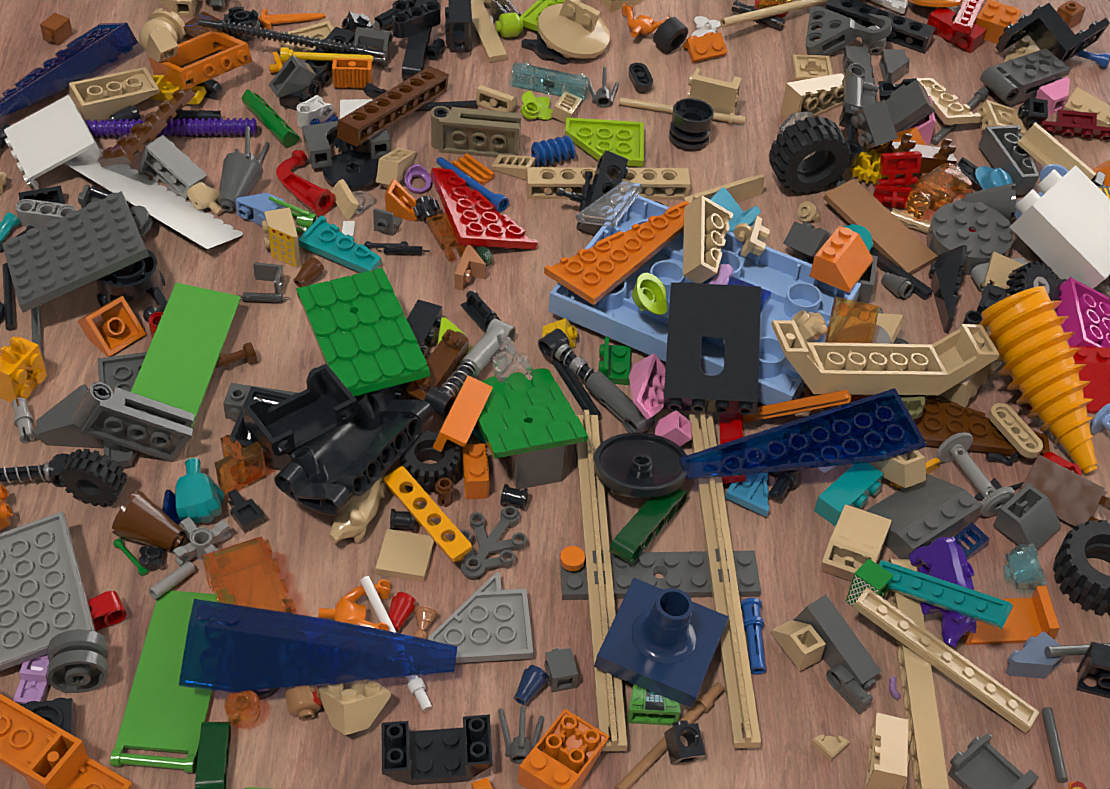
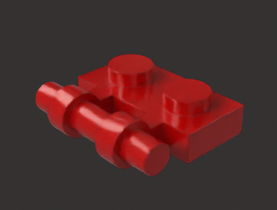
M910 151L881 154L879 173L882 176H886L883 179H878L877 185L909 187L911 184H917V176H912V173H920L922 153ZM903 174L901 177L895 178V175Z

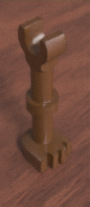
M252 343L243 344V349L228 355L225 353L221 354L215 369L221 366L224 368L228 367L230 363L244 358L250 365L258 363Z

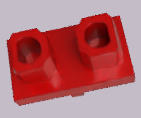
M875 185L873 196L884 207H889L890 209H895V207L909 209L912 188Z

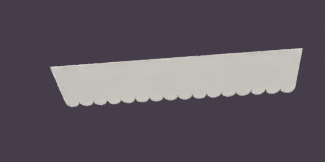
M90 150L64 163L113 193L122 191L126 201L134 206L145 207L149 215L206 249L243 235L241 231L233 230L231 225L223 224L224 222L221 219L214 218V215L204 213V209L197 210L191 202H185V198L176 196L177 194L173 191H167L165 186L158 185L154 180H148L149 177L140 174L138 170L130 169L131 167L127 164L101 167Z

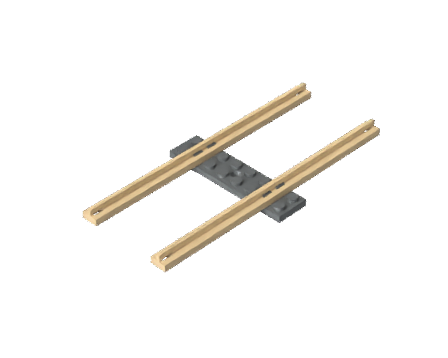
M584 410V415L576 416L579 417L583 427L585 425L588 441L576 443L585 563L577 571H568L560 564L562 600H588L598 729L609 735V731L611 733V741L608 740L602 751H627L622 680L619 677L595 668L594 664L616 616L614 599L625 597L633 578L664 590L668 588L680 589L690 597L713 598L714 611L729 616L719 641L732 744L733 748H760L761 738L740 597H760L761 587L755 550L732 551L712 414H705V411L699 414H689L688 419L691 421L692 428L691 443L706 551L642 552L636 561L630 564L609 552L604 483L599 480L594 471V455L600 445L598 415H589V410ZM661 574L664 578H657L655 575ZM742 728H744L745 738H743Z

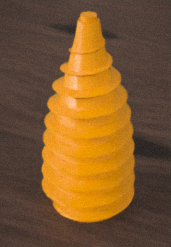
M1044 286L1030 288L1011 295L985 309L981 313L983 320L978 325H982L985 331L989 332V338L1000 354L995 361H1003L1005 363L998 374L1001 376H1012L1014 379L1007 389L1020 390L1022 392V396L1016 403L1018 405L1029 404L1033 409L1027 418H1040L1044 423L1040 431H1050L1056 438L1054 443L1061 444L1068 453L1067 455L1080 467L1081 471L1083 470L1084 474L1098 469L1092 441L1094 435H1091L1089 421L1094 417L1087 415L1086 407L1093 399L1084 398L1083 388L1091 381H1080L1079 371L1087 364H1075L1073 356L1081 348L1069 347L1068 339L1075 332H1064L1062 324L1069 316H1057L1055 311L1062 303V300L1051 301Z

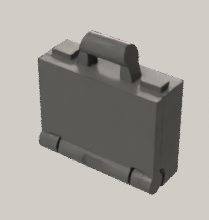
M917 79L907 86L904 84L900 86L885 101L896 133L910 129L935 111L925 87Z

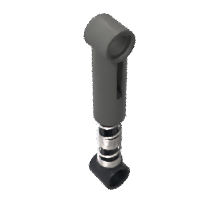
M557 328L538 340V347L541 353L549 359L554 357L559 361H564V366H569V370L577 378L584 380L585 388L623 422V426L628 433H643L655 424L654 416L646 419L633 403V400L601 371L594 372V368H589L588 363L580 355L576 356L573 353L574 350H571L568 337L561 329Z

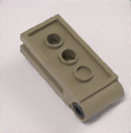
M445 106L434 107L431 110V145L442 153L463 155L468 153L474 156L495 158L499 154L519 156L522 113L452 107L450 112V109Z

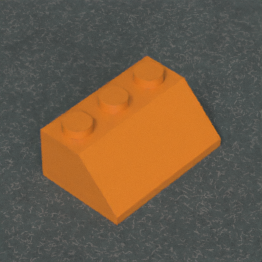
M839 226L815 255L809 277L849 293L872 264L873 257L858 233L853 232L849 228Z

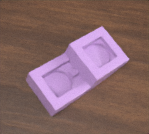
M48 654L23 662L19 672L21 680L13 698L14 702L25 704L29 701H44L49 685L47 679Z

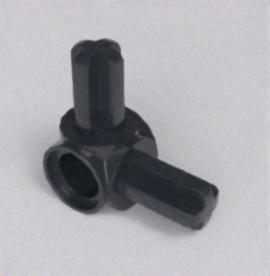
M764 457L758 459L756 465L774 475L776 482L769 491V496L774 501L781 500L788 489H794L800 484V463L798 460L785 458L778 463Z

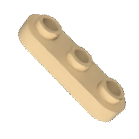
M1004 403L994 404L989 413L991 422L1021 455L1027 458L1038 457L1043 448L1041 439L1009 405Z

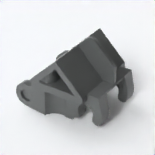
M374 20L373 28H356L354 44H357V47L364 45L366 48L370 46L376 47L380 51H385L384 59L373 57V62L386 66L389 61V48L394 36L391 31L380 30L379 22Z

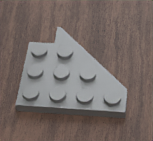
M496 572L428 637L430 665L533 659L527 588L501 590L500 572Z

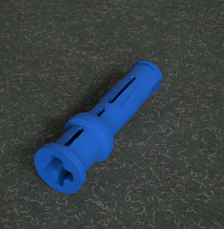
M747 598L742 600L740 604L743 611L744 631L747 634L751 674L761 675L766 672L761 632L764 627V620L761 618L760 613L762 601L757 598Z

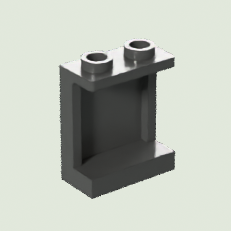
M989 733L982 738L979 736L975 737L968 745L966 752L959 751L950 761L952 767L948 775L963 789H1033L1039 778L1031 769L1023 775L990 744L992 735Z

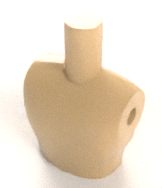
M199 182L188 189L187 196L197 210L209 207L217 216L222 214L223 209L216 203L219 196L218 190L205 185L203 182Z

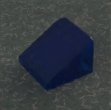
M166 490L162 511L174 522L181 524L176 511L175 494L171 490Z

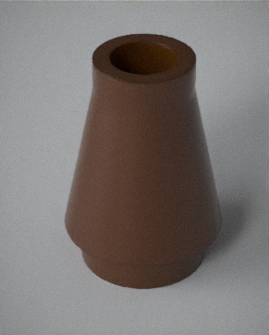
M314 257L306 259L297 276L293 279L294 283L299 288L306 286L322 275L323 264Z

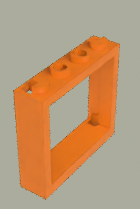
M215 29L178 44L177 55L172 58L157 62L148 57L154 75H165L168 82L183 89H189L252 62L248 43L218 32ZM218 50H222V52H220V53H217V54L212 55V56H210V57H208V58H205V59H203V60H200V61H198V62H196V63H193V64H191V65H189V66H186V67H184V68H181V67H180V66L185 65V64H187V63H190V62H192V61H194V60H197V59H199V58H202V57H204V56H206V55H209V54H211V53H214V52H216V51H218ZM189 79H190V80H191V83L186 84V81H185V80H189Z

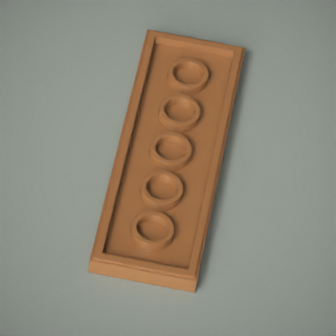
M852 179L824 194L823 199L847 222L867 228L871 233L873 246L882 255L908 273L913 274L936 261L937 255L857 180Z

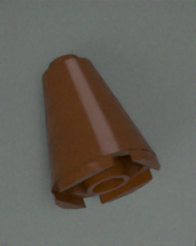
M139 490L133 492L128 497L132 501L127 506L122 505L112 525V529H114L112 533L116 536L167 551H173L175 548L180 547L185 540V536H183L184 530Z

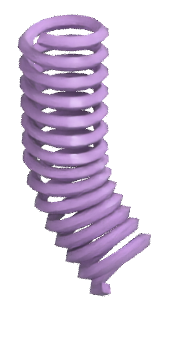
M896 676L889 677V691L892 697L898 700L901 694L897 691Z

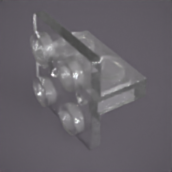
M499 334L497 340L501 352L493 358L492 362L495 377L502 383L514 371L519 369L531 380L533 378L531 371L533 368L529 364L531 362L523 352L520 354L517 352L515 343L508 336L504 338Z

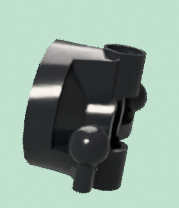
M147 249L148 257L97 279L99 291L97 299L101 307L121 296L124 297L126 302H134L143 298L146 293H149L159 308L154 306L147 307L143 312L144 320L149 323L150 315L156 312H164L168 303L162 293L166 282L159 270L158 262L153 252Z

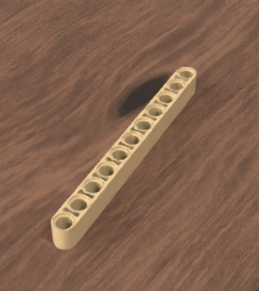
M908 559L888 560L890 563L917 571V566L912 565ZM889 590L891 605L926 629L924 614L920 605L922 601ZM896 639L906 719H908V730L911 731L909 745L915 789H949L931 664Z

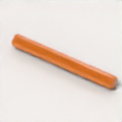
M841 390L757 407L756 414L742 415L744 422L748 423L848 404L851 402V394L848 390Z

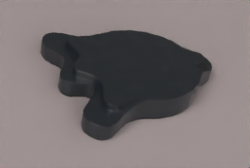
M539 33L535 40L523 39L521 41L522 48L535 52L544 61H546V58L554 59V62L562 65L570 62V58H566L556 50L548 48Z

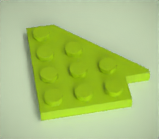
M566 117L565 135H568L572 142L598 161L605 150L627 158V166L643 167L644 122Z

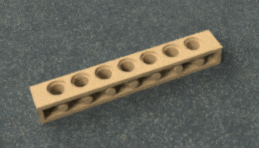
M527 167V199H569L565 196L560 197L556 195L558 187L566 192L582 195V188L585 185V171L593 172V177L590 180L591 186L596 168ZM629 168L626 178L621 183L624 185L623 191L617 199H624L629 192L647 199H683L689 196L690 191L688 168Z

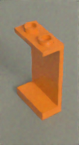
M1037 586L1031 598L1002 599L1013 605L1002 629L976 620V633L968 631L962 636L965 645L1025 643L1031 636L1036 638L1043 631L1052 639H1055L1060 627L1047 587Z

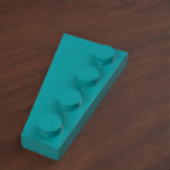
M322 215L298 239L300 247L360 273L373 271L381 265V257L363 244L359 245L354 242L353 237L340 232L339 227L335 224H329Z

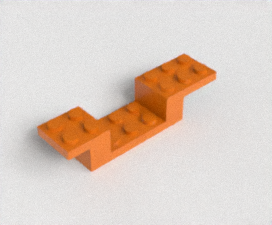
M0 694V763L24 776L30 789H134L131 781L89 758L82 740Z

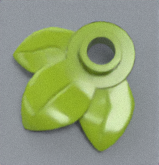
M531 91L523 94L521 113L525 118L531 120L536 118L550 120L553 118L551 117L553 110L549 109V97H535Z

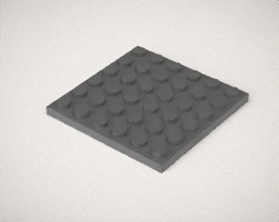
M122 191L111 193L105 199L98 202H91L80 210L70 211L62 218L52 219L46 225L32 228L25 234L9 238L2 244L18 304L23 313L149 256Z

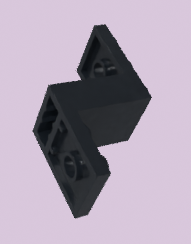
M1047 3L1044 6L1039 5L1036 7L1032 14L1022 16L1016 24H1009L1003 30L1004 33L998 38L999 42L995 48L1001 53L1029 35L1040 50L1046 48L1059 60L1065 62L1098 41L1110 22L1107 18L1100 22L1096 20L1088 27L1089 29L1086 31L1082 29L1075 35L1052 5Z

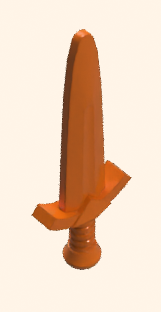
M264 9L258 18L262 26L269 31V29H272L271 24L317 20L325 18V14L292 13L268 15V9Z

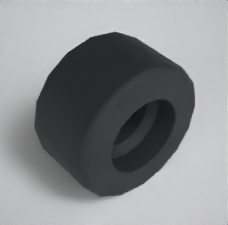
M670 17L658 27L654 34L653 42L665 53H670L680 47L688 35V28L676 17Z

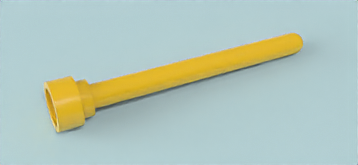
M281 47L280 51L281 63H286L291 55L300 60L333 61V58L372 59V62L374 61L371 55L294 52L286 47Z

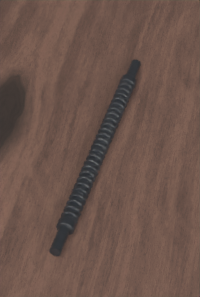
M200 18L198 21V26L217 29L218 32L226 31V33H229L231 31L232 34L235 32L237 35L241 33L242 36L247 34V37L252 35L253 38L257 36L258 39L262 37L263 40L268 38L269 41L273 39L274 42L278 40L279 43L284 41L285 44L287 42L289 44L294 43V45L299 44L300 46L304 44L305 47L309 45L310 48H313L315 46L316 49L320 47L321 50L326 48V51L331 49L332 52L336 50L337 53L342 51V54L347 52V54L371 55L384 59L385 51L369 49L364 45L357 47V44H354V46L351 43L347 45L346 42L341 44L340 41L338 43L335 40L331 42L330 39L325 41L324 38L320 40L319 37L315 39L314 36L310 38L309 36L304 37V35L299 36V34L294 35L293 33L289 35L288 32L284 34L283 31H280L278 33L277 30L273 32L272 29L267 31V28L262 30L261 27L258 29L256 26L252 28L251 25L246 27V24L241 26L240 23L236 25L235 22L231 24L229 21L226 23L224 20L212 21Z

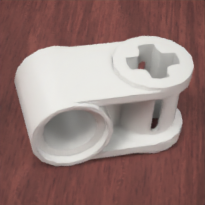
M318 95L297 105V125L302 128V126L318 124L329 119L334 112L333 105L325 103L323 98Z

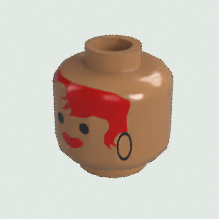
M309 678L296 679L290 683V686L285 691L287 710L290 715L298 717L299 720H308L315 716L314 713L321 709L322 702L317 683L312 682Z

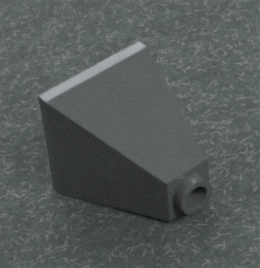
M85 384L79 386L37 419V426L34 427V434L37 440H42L45 445L104 448L102 439L81 433L82 429L77 427L72 421L73 412L88 391Z

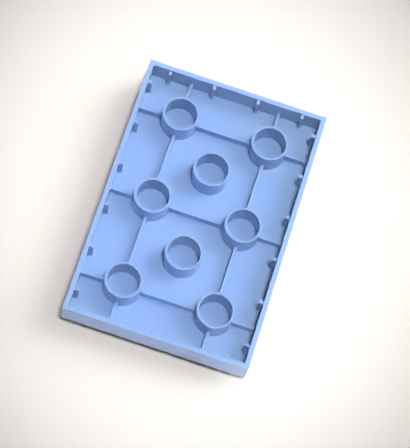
M629 192L585 249L594 247L596 242L619 231L626 232L632 229V225L636 223L641 225L647 222L648 218L653 215L660 216L669 207ZM684 231L595 305H592L560 283H557L550 292L549 312L566 318L571 323L579 324L609 337L611 340H616L642 351L648 356L655 353L660 360L666 362L671 282L695 283L683 276ZM728 231L725 233L724 239L726 242L725 246L721 248L722 257L720 260V264H729L734 269V273L727 285L761 286L758 402L769 405L798 399L806 383L784 355L771 326L772 320L791 321L793 316L802 310H805L807 313H820L825 320L828 332L825 335H821L814 342L832 343L857 302L861 284L856 283L849 293L809 277L812 264L767 246L759 257L751 252L744 257L740 255L744 241H739L734 236V233ZM642 273L653 274L663 283L666 289L667 312L664 315H657L650 311H640L634 303L632 291L638 277ZM717 273L701 284H709ZM702 338L701 370L710 376L720 374L724 368L725 344L718 338Z

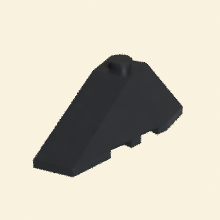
M967 245L959 246L938 255L936 263H931L928 275L932 276L931 287L944 333L949 334L958 299L957 294L962 279V269L966 260Z

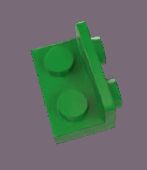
M605 336L604 344H600L599 358H603V361H599L598 371H601L614 384L629 385L630 346L609 345V337Z

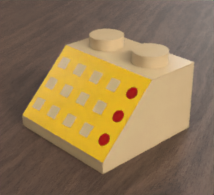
M290 207L265 211V220L261 221L263 233H267V236H263L265 249H270L271 257L296 268L301 267L298 235Z

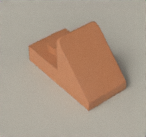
M470 245L466 246L455 272V289L463 290L466 282H470L471 277L486 278V265Z

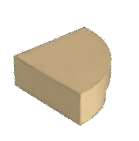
M819 735L812 740L811 744L831 762L849 746L850 742L842 736Z

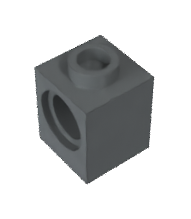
M557 648L550 652H545L544 667L551 692L577 688L578 671L571 648Z

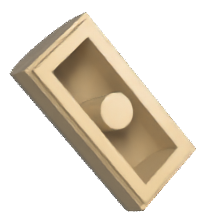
M480 85L477 88L476 105L492 111L513 113L517 106V97Z

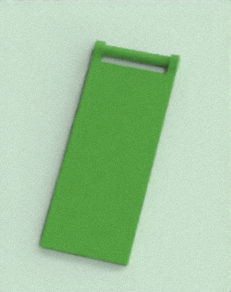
M176 283L131 392L193 413L194 421L190 428H194L196 417L240 303V296Z
M169 590L156 600L117 742L111 754V766L120 767L121 764L182 769L185 773L195 772L201 724L206 722L235 603L234 596ZM124 748L188 753L185 759L124 753Z

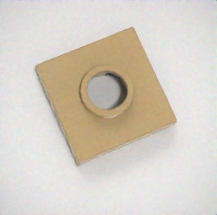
M792 55L795 81L833 75L829 56Z

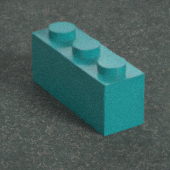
M860 458L818 496L814 511L836 527L845 504L861 509L865 506L871 495L875 496L879 493L883 486L881 481L884 473L863 458Z

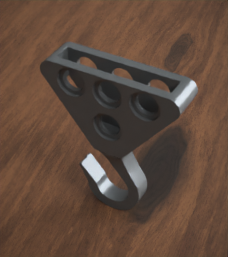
M814 6L810 9L806 37L807 55L827 56L852 43L857 37L872 41L884 39L892 32L891 20L883 15L869 14L871 23L882 26L880 29L873 30L856 23L851 18L820 6Z

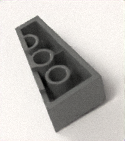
M1020 125L986 127L978 146L994 168H1001L1011 176L1013 183L1016 184L1015 189L1011 190H1016V195H1027L1034 188L1039 178V173L1033 159L1029 157L1030 154L1017 144L1023 137L1020 134Z

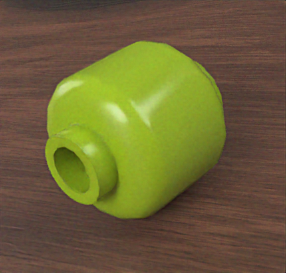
M517 13L501 14L498 21L495 22L496 32H500L503 38L518 37L520 32L523 31L522 17H519Z

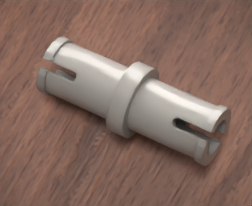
M18 398V406L17 400L14 399L12 401L15 414L13 420L15 426L18 427L20 442L29 443L28 436H30V440L33 442L36 438L32 427L34 420L33 416L29 413L27 400L25 398Z

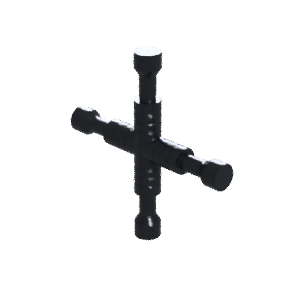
M585 171V185L582 188V195L566 192L559 187L556 190L557 196H565L569 200L580 203V218L576 227L578 230H581L579 226L591 188L590 180L593 177V172Z

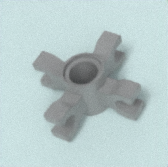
M190 517L181 521V525L185 528L183 529V534L190 539V543L173 550V553L177 556L175 562L181 567L195 557L200 560L208 559L215 570L223 567L224 562L221 560L223 554L214 545L231 537L228 531L230 527L226 521H220L211 530L205 527L197 528Z

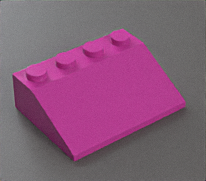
M1070 277L1058 287V290H1062V295L1058 296L1061 298L1062 303L1056 309L1057 316H1069L1062 324L1063 331L1075 332L1068 339V344L1110 348V298Z

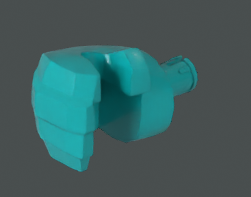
M187 459L185 461L186 475L179 477L175 485L177 514L181 521L190 517L194 524L212 522L215 517L222 514L221 504L224 502V492L209 475L201 473V462L199 459Z

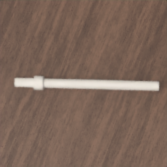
M365 576L360 582L379 621L389 626L388 640L409 682L407 686L411 694L416 696L422 711H429L432 709V705L425 692L426 686L422 678H418L370 577Z

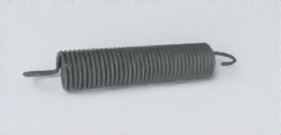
M243 292L242 301L282 303V300H290L291 298L285 297L289 299H283V294Z

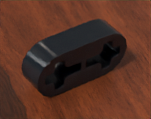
M190 79L186 80V84L191 83ZM213 79L196 85L204 86L207 92L204 97L214 100L222 93V86Z

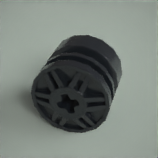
M694 98L677 101L673 106L669 130L671 142L683 149L695 150L705 147L709 142L714 115L711 105Z

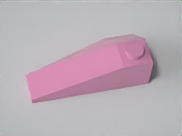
M655 353L633 364L629 374L633 403L646 419L658 413L663 408L666 367Z

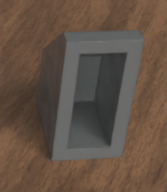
M882 50L879 66L883 81L891 80L894 84L904 76L905 70L909 68L910 63L905 50Z
M291 55L269 83V87L277 97L289 95L304 90L316 76V73L308 63Z

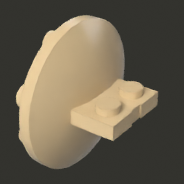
M564 0L563 4H555L545 8L537 22L538 32L545 41L546 46L556 50L566 58H596L606 50L610 41L609 30L602 19L599 18L601 12L589 5H585L580 0Z

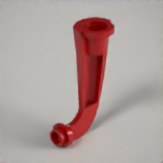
M294 150L291 153L292 157L283 161L277 167L276 175L281 184L317 216H323L334 206L335 194L292 173L294 168L304 166L307 160V155L304 151Z

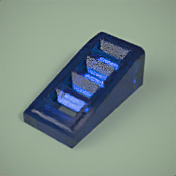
M973 522L954 536L956 543L964 550L967 560L983 550L988 545L990 539ZM969 536L976 542L975 544L968 539ZM961 542H965L970 548L967 549Z

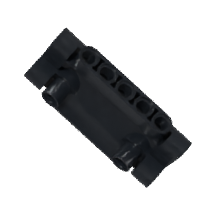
M389 388L354 396L357 400L358 408L355 417L293 451L290 455L292 461L274 477L276 486L291 499L308 509L325 515H337L354 496L364 495L420 436L421 427L434 413L433 408L428 402L424 400L393 399Z

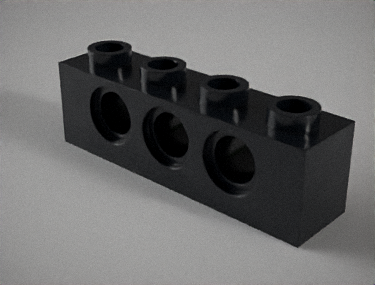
M607 150L599 158L579 229L596 235L619 205L616 202L617 197L621 195L624 185L621 183L626 178L629 170L626 167L627 158Z

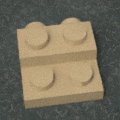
M985 100L977 110V113L981 115L983 130L989 126L1020 125V134L1024 135L1027 132L1021 118L1018 117L1017 109Z

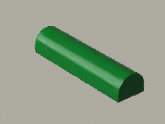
M249 89L242 95L243 104L285 147H292L299 141L300 136L260 95Z

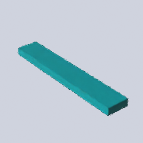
M881 560L879 563L881 567L894 575L889 588L890 591L948 611H953L977 621L1002 629L1013 608V605L1008 601Z

